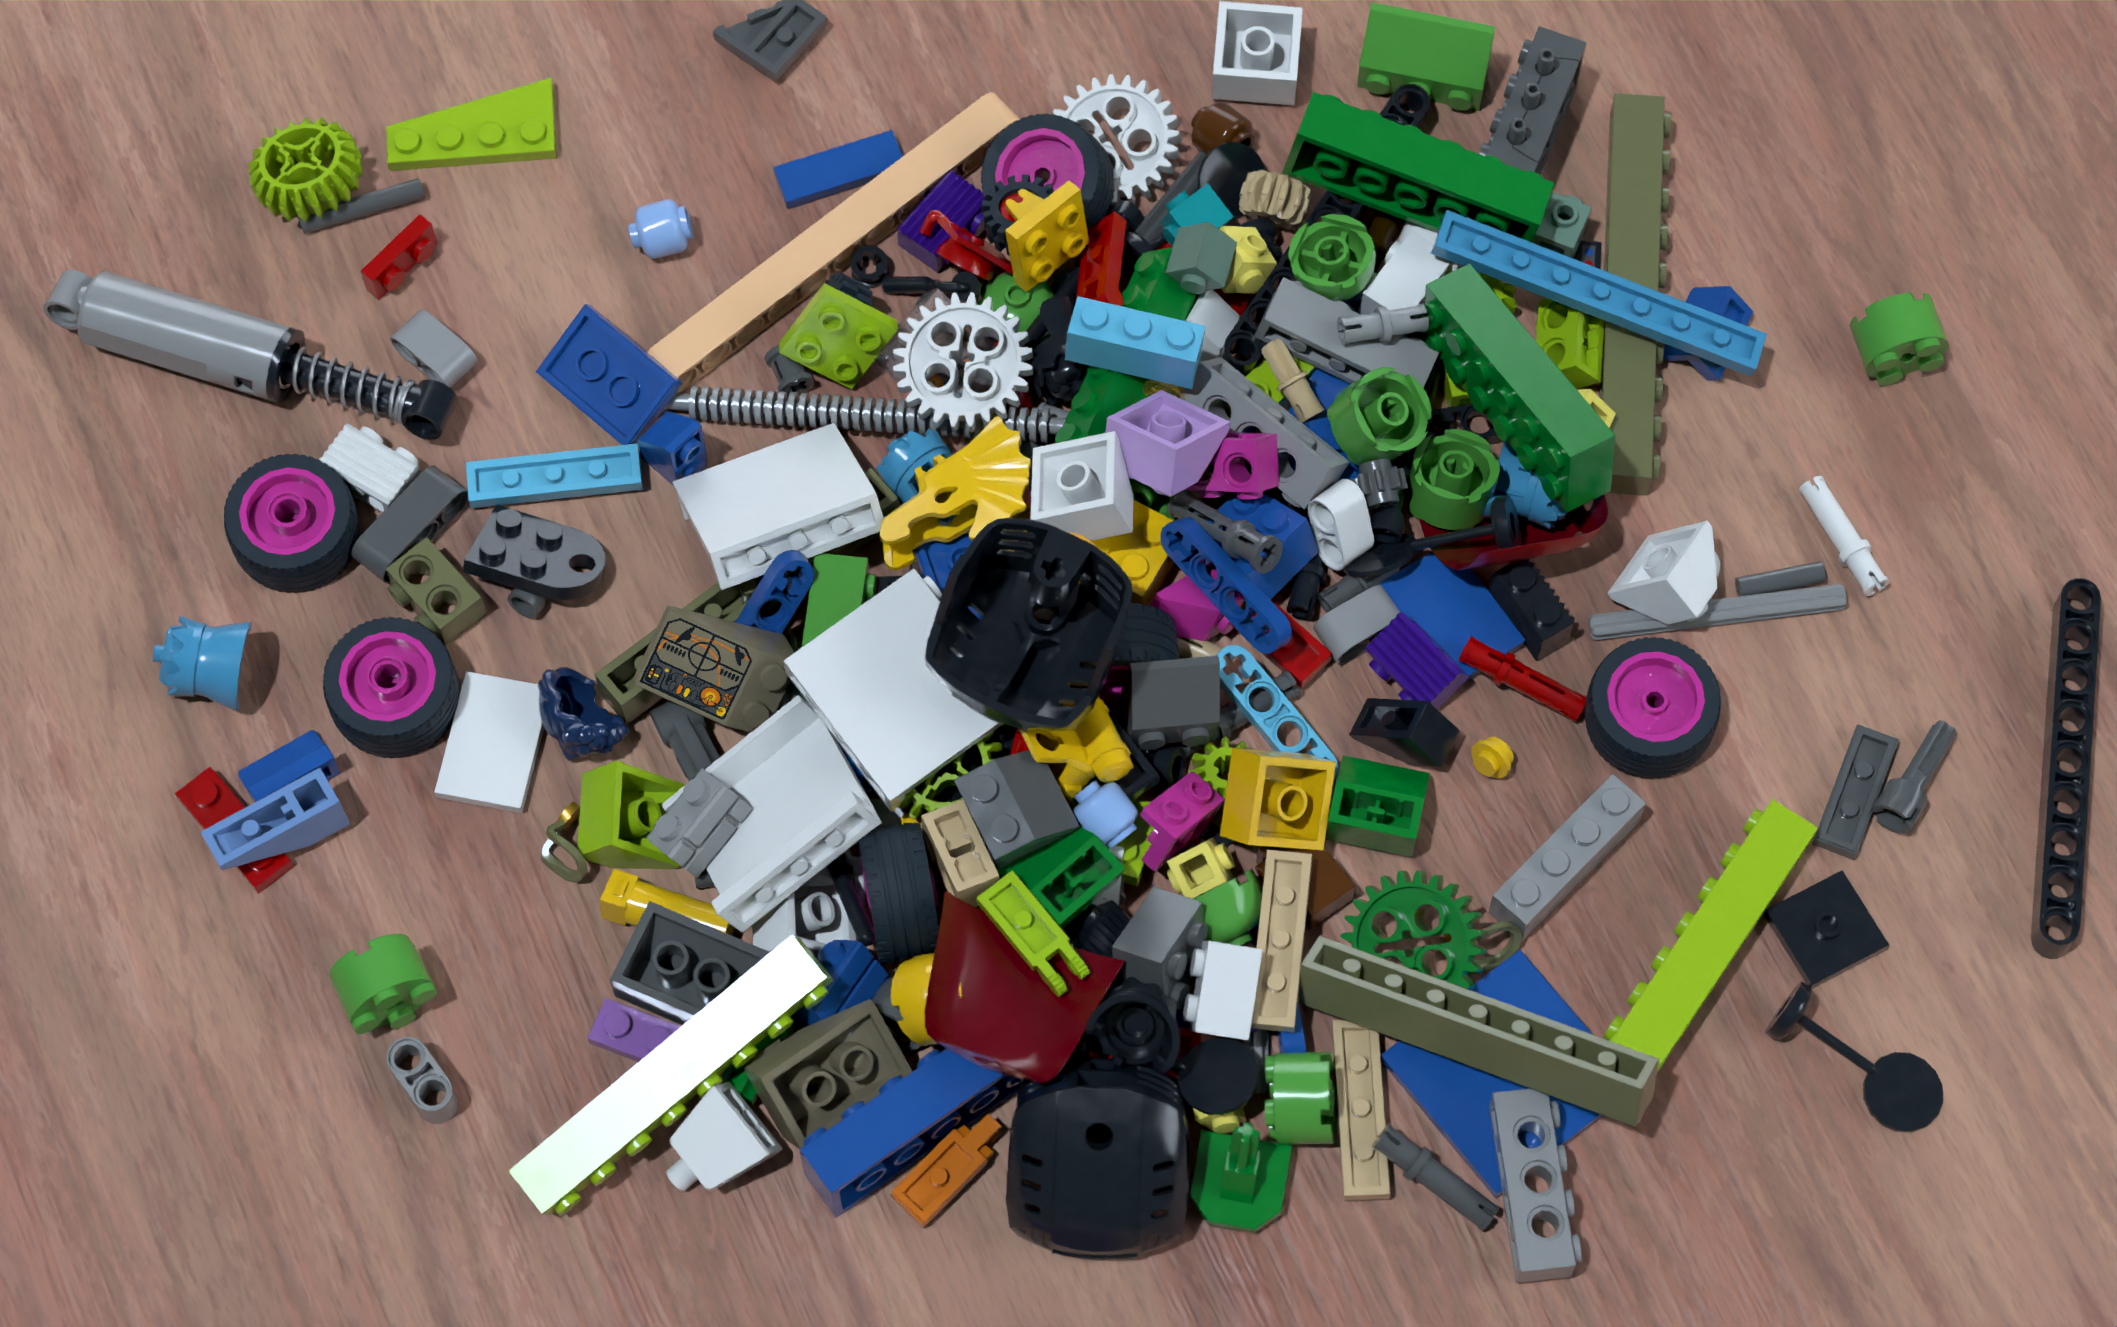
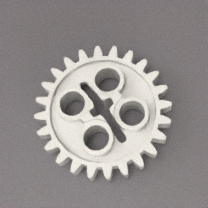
M1109 74L1106 86H1101L1096 77L1092 78V90L1088 92L1081 85L1076 86L1079 98L1074 100L1065 95L1063 99L1068 109L1066 111L1054 109L1053 113L1077 122L1087 131L1095 132L1093 136L1105 149L1110 162L1116 164L1113 170L1115 191H1113L1112 205L1114 206L1122 197H1126L1129 202L1135 205V193L1141 192L1149 199L1151 194L1148 186L1151 183L1161 188L1164 187L1160 177L1161 172L1167 174L1174 173V168L1168 159H1178L1181 156L1178 148L1173 146L1182 142V137L1179 131L1174 130L1180 126L1176 115H1170L1173 111L1170 101L1161 102L1163 96L1158 88L1149 93V86L1145 80H1142L1134 88L1130 75H1126L1121 85H1117L1113 74ZM1122 108L1130 109L1129 114L1125 118L1120 120L1112 119L1113 114L1117 110ZM1100 113L1115 139L1120 142L1128 159L1133 163L1134 168L1132 170L1126 169L1114 147L1107 141L1103 130L1093 118L1094 114ZM1141 141L1151 142L1150 147L1146 151H1133L1137 143Z
M952 293L951 305L947 306L944 305L939 297H936V310L933 312L924 306H920L922 320L919 322L912 318L907 319L908 327L912 333H898L899 342L906 348L893 349L894 358L904 362L894 366L893 371L896 377H904V379L897 383L899 392H911L905 399L907 406L910 408L921 403L918 410L920 419L923 420L933 413V422L936 428H939L944 420L948 419L950 420L952 432L957 431L960 421H966L970 432H974L976 420L982 419L987 426L991 421L990 415L994 412L1003 419H1006L1007 413L1004 405L1006 403L1016 407L1020 405L1015 390L1020 392H1028L1029 390L1028 383L1021 377L1033 375L1032 365L1024 362L1034 358L1032 348L1022 347L1029 341L1027 331L1015 333L1021 326L1020 319L1014 317L1005 321L1008 316L1006 305L1001 306L994 312L992 311L993 302L991 297L988 296L980 306L976 303L974 293H970L966 303H960L958 295ZM969 326L972 328L967 347L970 361L966 362L964 367L962 397L955 398L954 395L959 381L956 363H960L962 360L964 329ZM942 332H950L956 336L955 341L948 346H939L934 343L937 335ZM985 337H993L999 341L998 346L991 351L984 352L976 347L978 342ZM936 373H944L950 377L949 382L941 388H934L927 384L929 378ZM979 378H986L993 382L992 387L984 393H977L970 389L971 384Z

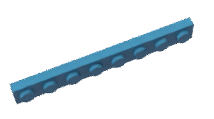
M1446 210L1442 217L1431 254L1462 266L1471 264L1478 272L1751 377L1757 369L1767 335L1764 332L1449 210Z

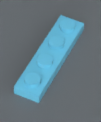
M638 444L466 462L468 499L471 508L643 490Z

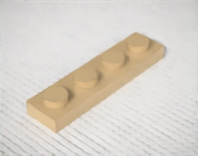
M1267 850L1257 949H1263L1251 1022V1028L1284 1032L1295 1031L1312 854Z
M1332 1020L1343 1201L1389 1199L1388 1158L1371 1148L1374 1141L1379 1140L1378 1136L1385 1128L1379 1032L1347 1020Z

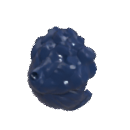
M560 667L556 670L547 669L542 674V679L539 680L537 685L539 689L541 721L548 734L557 740L564 757L568 761L596 753L606 754L611 752L618 742H622L629 735V729L624 724L621 715H609L607 709L597 705L595 699L596 681L588 679L568 667Z

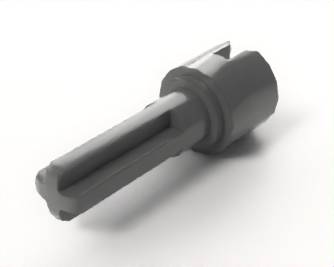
M1939 720L1936 724L1932 725L1902 777L1889 780L1879 796L1872 811L1875 813L1879 812L1877 814V822L1884 828L1898 834L1910 833L1928 802L1924 790L1956 737V729L1948 725L1946 721Z

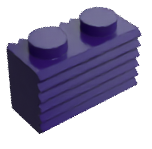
M950 170L897 229L898 245L937 273L946 264L953 265L954 263L936 253L938 246L950 237L940 224H935L930 237L920 233L919 230L928 213L932 210H939L953 223L976 236L980 235L985 230L982 216V201L985 198L982 191L976 189L973 184H969L967 180H963L960 175H956L953 170Z
M1403 612L1398 613L1390 621L1389 625L1385 626L1383 631L1378 633L1377 637L1372 639L1371 643L1365 647V650L1373 658L1369 666L1384 681L1388 682L1393 678L1402 688L1398 696L1402 700L1429 701L1438 710L1470 677L1415 619Z

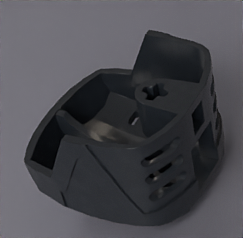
M996 519L988 523L978 533L965 553H961L949 573L927 640L924 657L926 666L952 693L953 697L980 713L1004 724L1024 731L1051 732L1076 730L1094 709L1095 701L1107 681L1119 649L1123 647L1127 630L1126 620L1132 597L1131 581L1119 565L1095 545L1053 525L1030 519ZM968 607H973L984 620H979ZM1047 608L1055 613L1057 619L1051 624H1041L1035 620L1033 613L1038 609ZM957 627H962L973 639H968ZM950 648H954L963 657H958ZM1080 665L1096 666V668H1081ZM1070 685L1087 686L1088 688H1071ZM1059 704H1073L1074 706H1061Z
M1075 1057L1069 1058L1060 1072L1049 1082L1039 1083L1025 1079L1022 1081L1011 1121L1006 1190L1009 1227L1018 1237L1048 1249L1054 1254L1083 1258L1114 1259L1138 1257V1254L1172 1244L1182 1235L1188 1207L1189 1125L1186 1118L1185 1099L1181 1094L1178 1081L1168 1073L1158 1074L1153 1066L1146 1063L1139 1065L1122 1063L1119 1066L1112 1062L1113 1058ZM1090 1129L1091 1131L1102 1133L1111 1130L1112 1137L1107 1142L1098 1144L1089 1140L1086 1131ZM1023 1155L1035 1157L1042 1160L1043 1163H1034L1024 1159ZM1170 1160L1174 1161L1173 1165L1159 1169H1154L1153 1167L1159 1163ZM1026 1179L1040 1184L1042 1187L1036 1188L1023 1183L1021 1180ZM1168 1185L1173 1186L1172 1189L1159 1193H1153L1154 1189ZM1029 1203L1039 1207L1041 1210H1033L1026 1207L1025 1204ZM1163 1209L1168 1210L1164 1214H1160L1157 1216L1152 1215V1213L1156 1211H1160Z

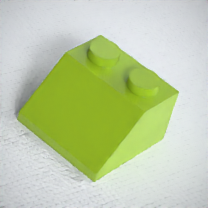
M617 760L582 773L577 849L585 860L609 868H680L679 864L646 838L654 829L657 820L666 814L661 804L680 788L684 787L685 784Z

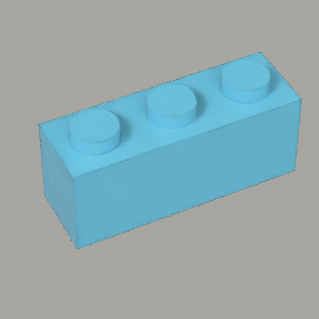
M1077 296L1067 331L1065 360L1192 389L1202 354L1206 326Z

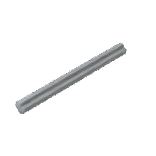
M1835 584L1713 599L1708 601L1707 611L1697 620L1692 622L1686 620L1668 625L1633 609L1599 613L1589 616L1588 629L1592 639L1600 640L1836 611L1845 608L1847 595L1843 585Z

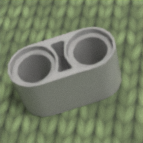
M420 309L390 338L394 348L428 379L439 381L450 388L478 362L476 355L465 342L424 309Z
M1376 585L1323 615L1314 624L1313 629L1325 647L1332 653L1336 663L1342 665L1367 652L1365 647L1371 643L1372 639L1377 637L1378 633L1383 631L1385 626L1389 625L1390 621L1400 611L1383 586Z
M402 1037L395 1040L387 1051V1063L395 1081L425 1121L432 1124H442L449 1121L455 1115L458 1108V1099L450 1080L420 1040L413 1037ZM415 1055L421 1058L419 1064L414 1069H399V1065L405 1057ZM440 1090L446 1093L444 1100L440 1104L435 1106L424 1104V1100L430 1092Z

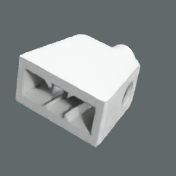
M730 1081L713 1086L672 1135L670 1143L681 1158L666 1173L672 1184L681 1191L688 1189L697 1180L710 1191L727 1184L776 1155L782 1150V1147Z

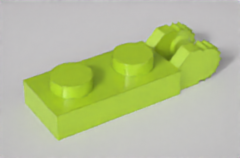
M1013 870L976 897V903L1033 972L1037 970L1042 980L1056 996L1059 997L1067 991L1062 977L1047 962L1057 953L1060 954L1069 970L1078 978L1082 979L1090 973L1083 960L1069 944L1070 939Z

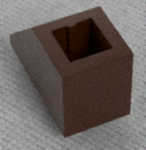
M1258 847L1256 859L1258 865L1255 866V869L1263 882L1267 850L1312 854L1306 927L1309 930H1312L1353 901L1355 885L1328 852L1297 848Z

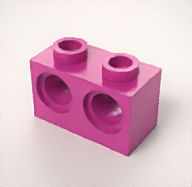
M1228 432L1211 459L1213 473L1207 467L1199 481L1184 490H1198V497L1203 498L1224 496V491L1236 492L1238 499L1262 498L1263 491L1279 486L1277 434ZM1245 459L1251 464L1252 475L1245 467Z

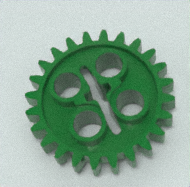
M1416 870L1412 881L1407 871H1398L1397 884L1390 876L1380 877L1382 890L1373 885L1365 887L1370 899L1369 901L1354 899L1353 903L1360 911L1359 915H1346L1344 918L1354 926L1353 932L1341 934L1342 939L1352 942V948L1388 961L1396 957L1407 968L1466 989L1474 988L1475 985L1467 976L1468 973L1483 971V968L1473 961L1474 956L1487 953V949L1476 945L1475 939L1483 937L1487 932L1482 929H1474L1472 924L1482 916L1481 912L1467 913L1465 910L1471 903L1472 897L1463 896L1458 899L1455 898L1459 889L1457 883H1450L1442 889L1443 875L1434 874L1427 884L1426 871ZM1431 905L1440 914V922L1434 930L1429 929L1424 922V913ZM1388 912L1395 917L1397 922L1395 933L1390 937L1386 936L1381 929V920ZM1442 934L1451 935V941L1448 943L1419 946L1414 948V950L1402 949L1385 953H1378L1376 951V947L1380 944L1409 941L1413 938H1428ZM1437 950L1441 951L1447 959V967L1441 975L1436 974L1431 967V957Z

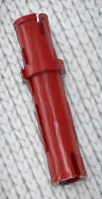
M1470 636L1458 661L1492 677L1491 682L1500 686L1503 683L1576 722L1585 706V695L1573 691L1550 677L1515 660L1516 655L1507 651L1504 654Z

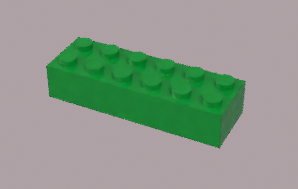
M1314 91L1282 171L1284 175L1438 232L1442 217L1446 210H1449L1529 242L1532 241L1541 224L1554 186V182L1544 179L1536 172L1522 171L1504 164L1494 156L1480 155L1464 149L1457 142L1451 140L1443 141L1423 133L1415 126L1398 124L1383 118L1375 111L1361 110L1343 103L1333 95H1322Z
M1471 264L1426 284L1424 305L1427 313L1424 316L1429 319L1428 331L1422 333V341L1430 349L1439 353L1437 357L1444 364L1452 382L1460 384L1469 394L1470 401L1476 411L1479 413L1483 412L1492 422L1493 428L1500 440L1503 442L1507 441L1517 453L1521 465L1527 471L1532 470L1541 481L1542 488L1548 498L1551 500L1556 499L1567 513L1610 492L1616 435Z

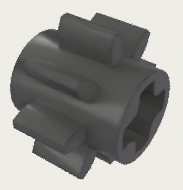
M1377 459L1360 464V474L1357 475V478L1350 479L1363 492L1368 509H1380L1395 505L1400 502L1398 494L1401 493V490L1408 489L1404 468L1397 469V466L1392 467L1390 459Z

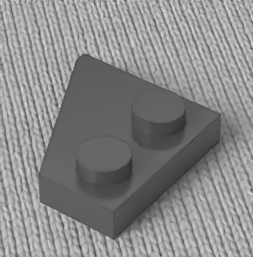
M780 0L771 8H761L747 14L748 20L727 29L724 24L716 27L713 31L714 40L774 82H777L826 28L828 21L827 16L804 0Z

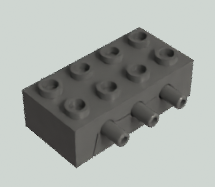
M1540 26L1533 41L1525 40L1518 58L1519 68L1517 73H1512L1504 92V98L1506 99L1503 108H1497L1489 130L1492 134L1488 144H1482L1479 151L1480 155L1494 156L1509 166L1542 175L1577 88L1587 42Z

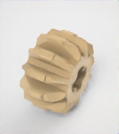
M1259 170L1248 173L1239 194V210L1244 215H1247L1251 220L1258 218L1271 219L1275 222L1276 228L1282 227L1289 230L1302 227L1310 209L1311 190L1308 186L1302 184L1300 180L1292 179L1288 175L1278 174L1275 171L1271 173Z

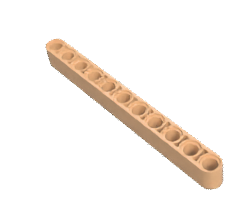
M995 93L985 94L657 342L647 353L683 382L676 393L685 391L820 288L826 280L829 281L832 274H837V272H841L849 266L852 254L858 248L868 245L875 246L896 230L950 170H953L956 175H960L963 179L984 163V157L992 141L996 139L995 137L1003 129L1005 130L1008 125L1013 124L1016 120H1020V118Z

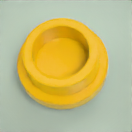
M1489 736L1486 739L1478 740L1471 748L1473 764L1482 775L1501 779L1510 772L1514 755L1510 747L1503 740Z

